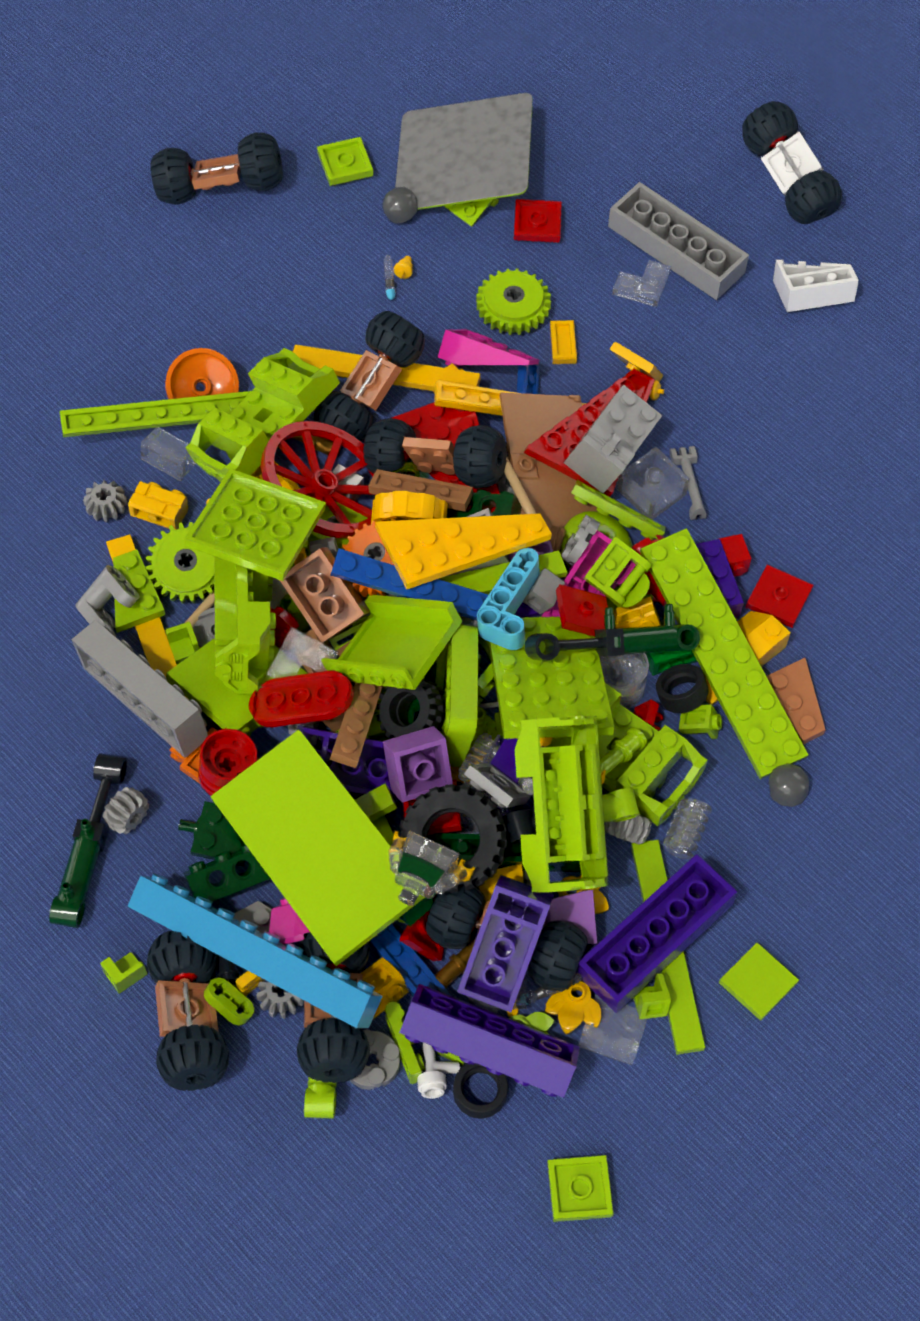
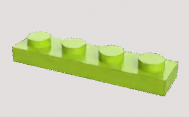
M579 480L576 481L571 493L575 495V500L585 505L590 503L596 506V510L607 517L610 514L619 519L618 522L630 529L633 526L641 530L640 534L646 538L649 537L650 540L658 539L656 535L663 536L665 533V526Z

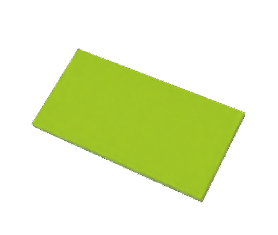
M299 729L210 796L335 966L343 962L428 895L421 886L420 893L408 888L413 882H408V885H404L405 881H402L400 884L397 882L399 875L398 867L401 859L398 855L393 854L391 846ZM405 891L416 896L411 906L400 901Z

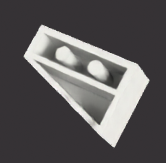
M776 260L773 282L787 312L855 301L858 278L850 264L821 263L820 266L806 265L804 261H798V265L783 264L784 260Z

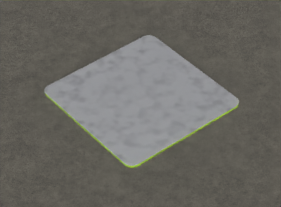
M528 93L413 110L405 113L401 124L395 188L406 187L411 190L416 197L418 209L502 198L525 193L528 189L532 96Z

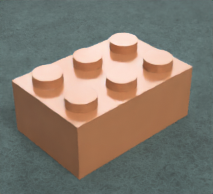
M328 547L320 548L292 567L284 581L280 580L321 643L329 641L370 613L367 605L357 590L353 588L350 581L331 576L335 558Z

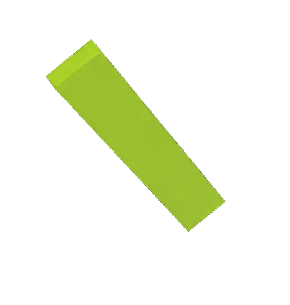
M559 550L538 555L540 572L546 568L559 578L567 576V570ZM510 562L439 579L489 595Z

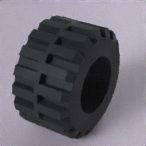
M422 679L415 690L386 686V692L381 693L379 696L382 699L381 703L377 704L376 707L377 710H380V714L376 715L377 721L382 722L379 726L381 731L386 732L385 735L389 739L433 726L441 732L446 713V696H443L445 691L441 687H437L438 684ZM417 698L420 704V712L415 722L410 725L407 719L408 707Z

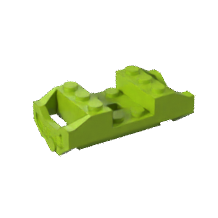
M283 348L279 353L264 357L248 373L255 388L230 414L214 407L198 423L191 442L185 447L187 452L198 466L207 474L216 477L219 482L222 481L229 468L252 475L261 465L263 450L272 435L285 425L304 421L340 384L334 370L327 366L317 368L310 365L286 348ZM213 445L225 451L231 462L225 465L209 457L205 451Z
M214 556L215 676L236 694H253L255 690L258 692L259 685L268 674V663L274 662L275 630L270 629H275L276 614L270 613V602H267L272 601V585L268 584H273V577Z
M605 683L614 723V734L598 736L600 758L610 751L614 741L621 740L626 736L627 730L632 727L639 729L645 735L647 746L642 750H637L630 761L621 762L605 776L602 787L609 792L623 788H633L639 813L649 818L656 826H659L668 819L673 809H678L682 804L685 795L691 791L704 772L708 760L687 739L667 725H664L658 731L620 704L622 694ZM562 737L556 740L552 738L551 744L547 747L570 746L571 737ZM683 756L693 765L684 780L664 802L660 803L652 797L655 795L657 787L661 788L666 781L669 770Z
M597 716L521 720V731L515 747L517 778H533L536 833L520 835L522 864L532 883V892L594 889L609 885ZM572 726L570 746L540 747L539 728ZM579 861L582 878L550 882L548 863Z

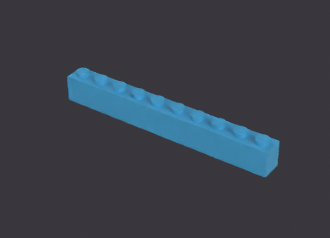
M153 874L152 877L140 876L127 907L175 932H181L182 936L186 938L188 936L193 942L355 1028L370 1027L382 999V995L374 991L375 987L361 980L358 983L351 980L350 973L339 968L332 970L326 967L327 962L316 956L309 958L303 955L304 950L289 943L287 946L280 943L281 938L266 931L264 934L257 931L258 926L247 920L240 922L234 919L235 914L223 908L217 910L211 907L212 902L208 899L190 896V890L179 885L173 887L167 884L168 879L161 875Z

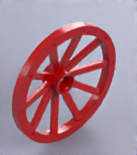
M314 421L291 423L280 428L272 435L261 457L263 480L282 487L277 477L278 474L305 486V488L293 491L326 502V505L339 522L333 523L319 519L313 532L328 537L347 538L348 536L353 537L356 534L354 530H361L363 524L371 525L372 510L341 494H375H370L369 488L366 485H338L339 482L368 465L364 461V444L337 427ZM302 436L310 469L285 440ZM312 436L333 441L323 469L319 468ZM342 445L358 457L360 461L335 475L331 470ZM277 447L281 449L302 475L274 463ZM336 502L367 517V519L351 524Z

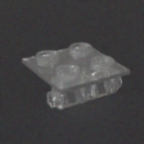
M485 732L482 735H478L469 751L470 754L466 756L461 767L458 769V778L464 782L471 780L464 775L470 765L491 763L500 747V735H497L495 740H492V736Z
M595 995L594 1000L601 1008V1021L598 1028L594 1027V1023L584 1025L578 1046L633 1065L647 1019H639L637 1009L625 1005L615 1013L598 995Z

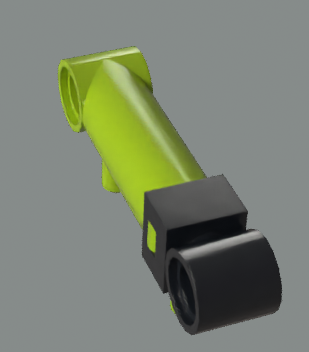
M623 788L602 795L604 823L626 821L640 815L633 788ZM534 807L531 810H518L503 816L510 844L521 843L520 835L536 833Z

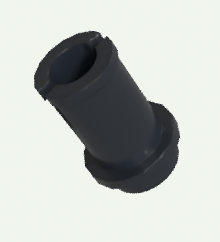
M218 955L219 974L217 978H224L232 985L236 984V979L239 978L240 974L236 970L235 963Z

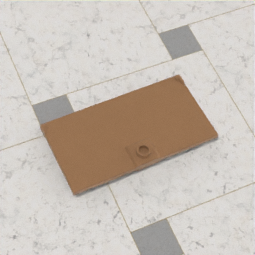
M501 392L499 397L508 448V459L536 513H541L549 530L551 531L553 526L564 528L567 522L579 513L597 511L596 506L590 503L585 505L574 499L575 495L571 492L577 480L524 453L525 448L529 444L540 438L546 431L551 430L567 416L569 417L582 406L581 397L579 395L563 396ZM523 508L521 509V514H525Z

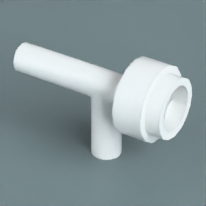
M422 1042L425 1072L417 1077L418 1091L425 1098H438L444 1094L447 1088L446 1075L444 1073L457 1074L460 1064L459 1062L436 1061L435 1050L431 1045Z

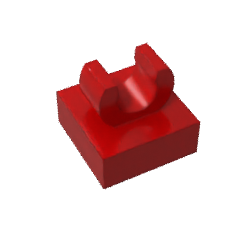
M651 699L636 706L633 714L660 731V728L654 724V722L657 723L663 720V716L657 712L659 704Z

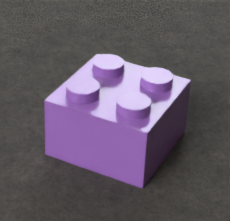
M434 726L383 741L391 791L402 803L416 799L421 794H426L431 788L453 784L446 738Z

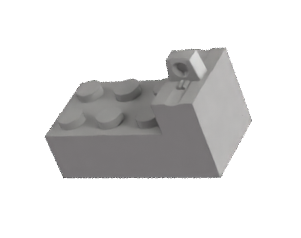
M623 385L564 461V464L603 494L635 456L637 449L662 415Z

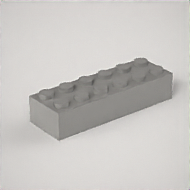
M641 182L636 184L610 208L609 228L715 300H718L746 272L749 254Z
M95 620L71 639L83 668L184 758L198 748L205 738L208 737L205 728L207 723L200 714L202 709L199 704L193 699L189 701L184 697L183 691L176 684L170 685L165 675L159 669L154 671L143 655L139 654L137 656L133 653V649L125 640H118L114 631L108 625L103 627Z

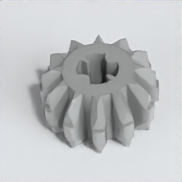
M103 479L102 484L94 482L93 488H86V496H84L83 502L89 516L93 515L96 522L103 518L107 523L109 518L112 517L117 520V514H124L127 498L122 486H117L115 481L107 484V481Z
M125 787L122 791H117L113 798H110L111 801L105 806L106 810L103 813L104 822L108 824V827L119 834H127L131 829L135 830L136 826L142 823L143 817L147 816L146 811L149 809L148 799L139 790L136 791L133 787Z
M639 815L626 821L606 822L604 827L605 831L610 835L631 843L642 844L645 843L646 838L649 836L652 822L649 818Z
M269 981L259 982L258 984L261 991L256 994L257 1000L262 1001L260 1007L263 1011L269 1009V1016L271 1017L280 1012L281 1018L284 1019L288 1010L295 1015L297 1013L295 1006H302L304 1003L301 998ZM278 991H284V996L278 997Z

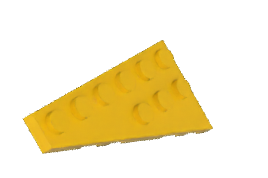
M541 513L375 522V528L406 589L517 552L523 548L551 540L552 536Z

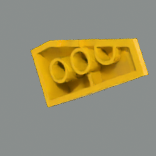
M750 611L737 621L761 667L786 648L791 632L773 615ZM704 675L709 691L706 701L713 706L718 702V699Z

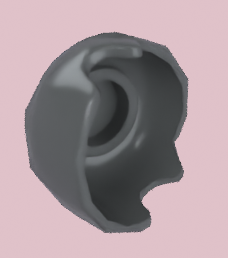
M396 187L390 190L385 195V198H383V211L388 220L395 224L408 221L418 210L416 197L406 187Z
M793 764L780 765L773 769L769 776L770 796L780 805L793 807L802 804L808 796L809 777L800 766Z

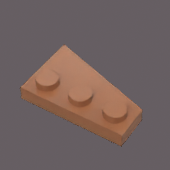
M806 658L767 675L766 677L802 744L824 735L825 726Z

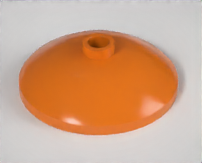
M195 348L182 353L172 362L167 371L165 389L168 399L239 392V380L234 366L224 355L207 348ZM202 383L205 390L198 391L196 385Z

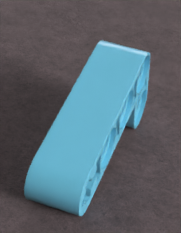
M523 548L515 554L477 612L480 637L509 650L522 648L526 641L524 621L514 614L540 574L539 557L534 549Z

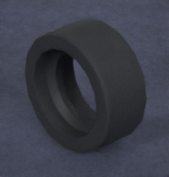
M679 664L668 668L658 677L655 685L661 705L672 713H686L698 708L706 700L709 692L703 672L692 664ZM685 682L696 683L692 689L679 695L669 694L679 684Z
M477 1063L462 1066L455 1075L453 1085L454 1100L459 1109L469 1117L478 1119L492 1117L502 1109L508 1092L506 1075H495L489 1072L486 1067ZM473 1074H488L493 1077L497 1084V1095L487 1105H475L468 1101L464 1095V1083Z

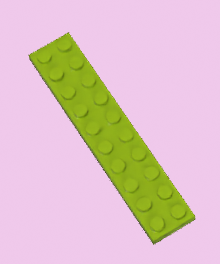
M688 529L681 530L641 548L640 553L642 557L651 563L652 566L649 570L666 603L673 605L676 622L678 624L693 625L698 629L700 642L692 652L759 779L769 776L777 766L794 764L807 758L808 753Z

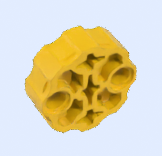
M409 491L379 493L375 495V500H373L371 525L373 521L379 522L382 520L400 521L447 518L448 504L445 500H440L434 495Z

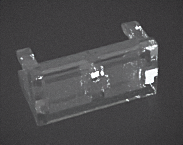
M159 427L155 428L141 441V460L179 481H182L184 476L195 465V462L192 461L185 448L188 443Z

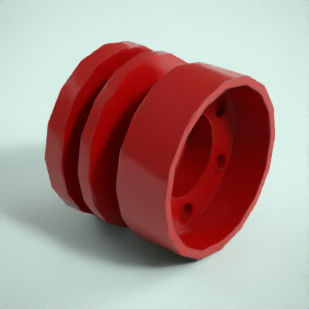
M222 729L214 731L205 738L200 748L198 778L201 787L209 795L212 796L257 761V749L247 734L236 729Z

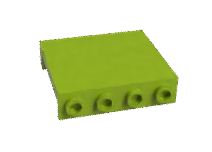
M369 595L364 602L371 614L338 659L323 658L321 662L327 671H338L347 677L350 682L415 690L462 623V619L453 602Z
M215 638L166 673L167 682L170 685L176 684L189 700H195L202 711L222 729H236L250 737L255 729L264 727L254 720L249 711V700L252 694H236L215 676ZM274 645V662L268 663V674L259 685L258 690L268 680L308 673Z

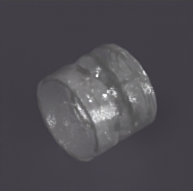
M642 653L599 656L605 683L622 694L620 704L626 709L638 704L644 696L649 670L647 655Z

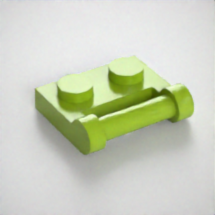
M615 536L583 579L607 596L615 605L621 607L626 601L625 596L644 572H648L652 565ZM631 560L636 566L618 590L615 591L610 586Z

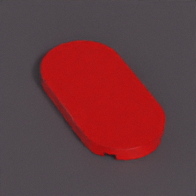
M322 671L275 678L261 685L262 688L258 692L256 690L253 692L249 700V711L254 720L264 727H279L329 720L341 715L348 709L354 698V688L350 680L338 671Z

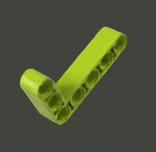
M460 624L447 643L446 713L440 733L446 738L450 766L462 768L477 728L478 627Z

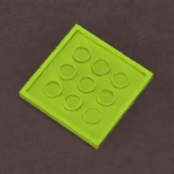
M229 468L185 537V546L284 581L325 511L326 502Z

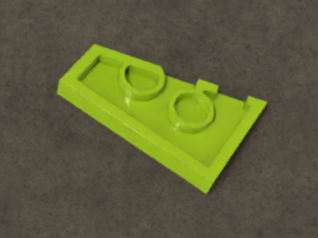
M136 549L114 557L113 567L123 574L140 596L131 608L123 606L115 599L116 632L119 633L164 616L165 610L151 579H149V574L138 550Z

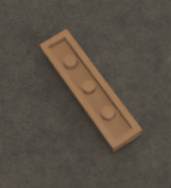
M379 469L376 470L368 485L369 493L375 495L393 491H409L434 495L440 500H445L449 509L466 511L473 496V487Z
M355 683L354 698L345 712L330 760L353 768L357 767L382 686Z

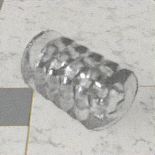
M687 798L679 801L678 809L675 811L674 819H672L670 828L667 831V837L663 841L664 848L670 854L682 859H692L694 857L690 851H697L698 845L695 842L701 841L702 836L699 833L704 832L705 826L703 824L708 823L709 818L707 815L712 812L711 806L707 803Z

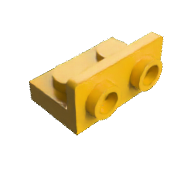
M383 957L360 973L363 974V981L375 987L374 991L382 995L373 1019L385 1011L387 1003H390V1001L397 1002L409 992L401 973Z

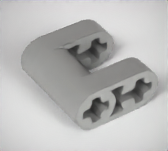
M107 565L75 606L89 624L96 620L103 627L108 625L113 630L115 628V621L103 606L113 595L120 604L131 608L140 596L120 571Z

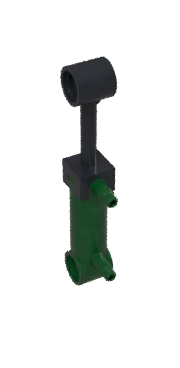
M665 604L664 626L615 628V615L613 608L609 607L605 608V629H596L595 638L558 640L553 634L536 633L527 638L525 652L533 660H552L558 655L559 651L596 649L599 656L690 651L698 646L700 634L693 625L675 624L672 604ZM682 632L684 634L683 643L680 640V635ZM542 640L545 643V650L543 653H541L539 648V645Z
M102 753L97 755L93 777L95 780L101 781L90 819H77L72 835L74 839L58 896L54 897L50 908L49 921L52 924L79 928L82 923L85 899L99 852H103L108 836L105 824L100 823L111 784H122L127 770V759L124 757Z

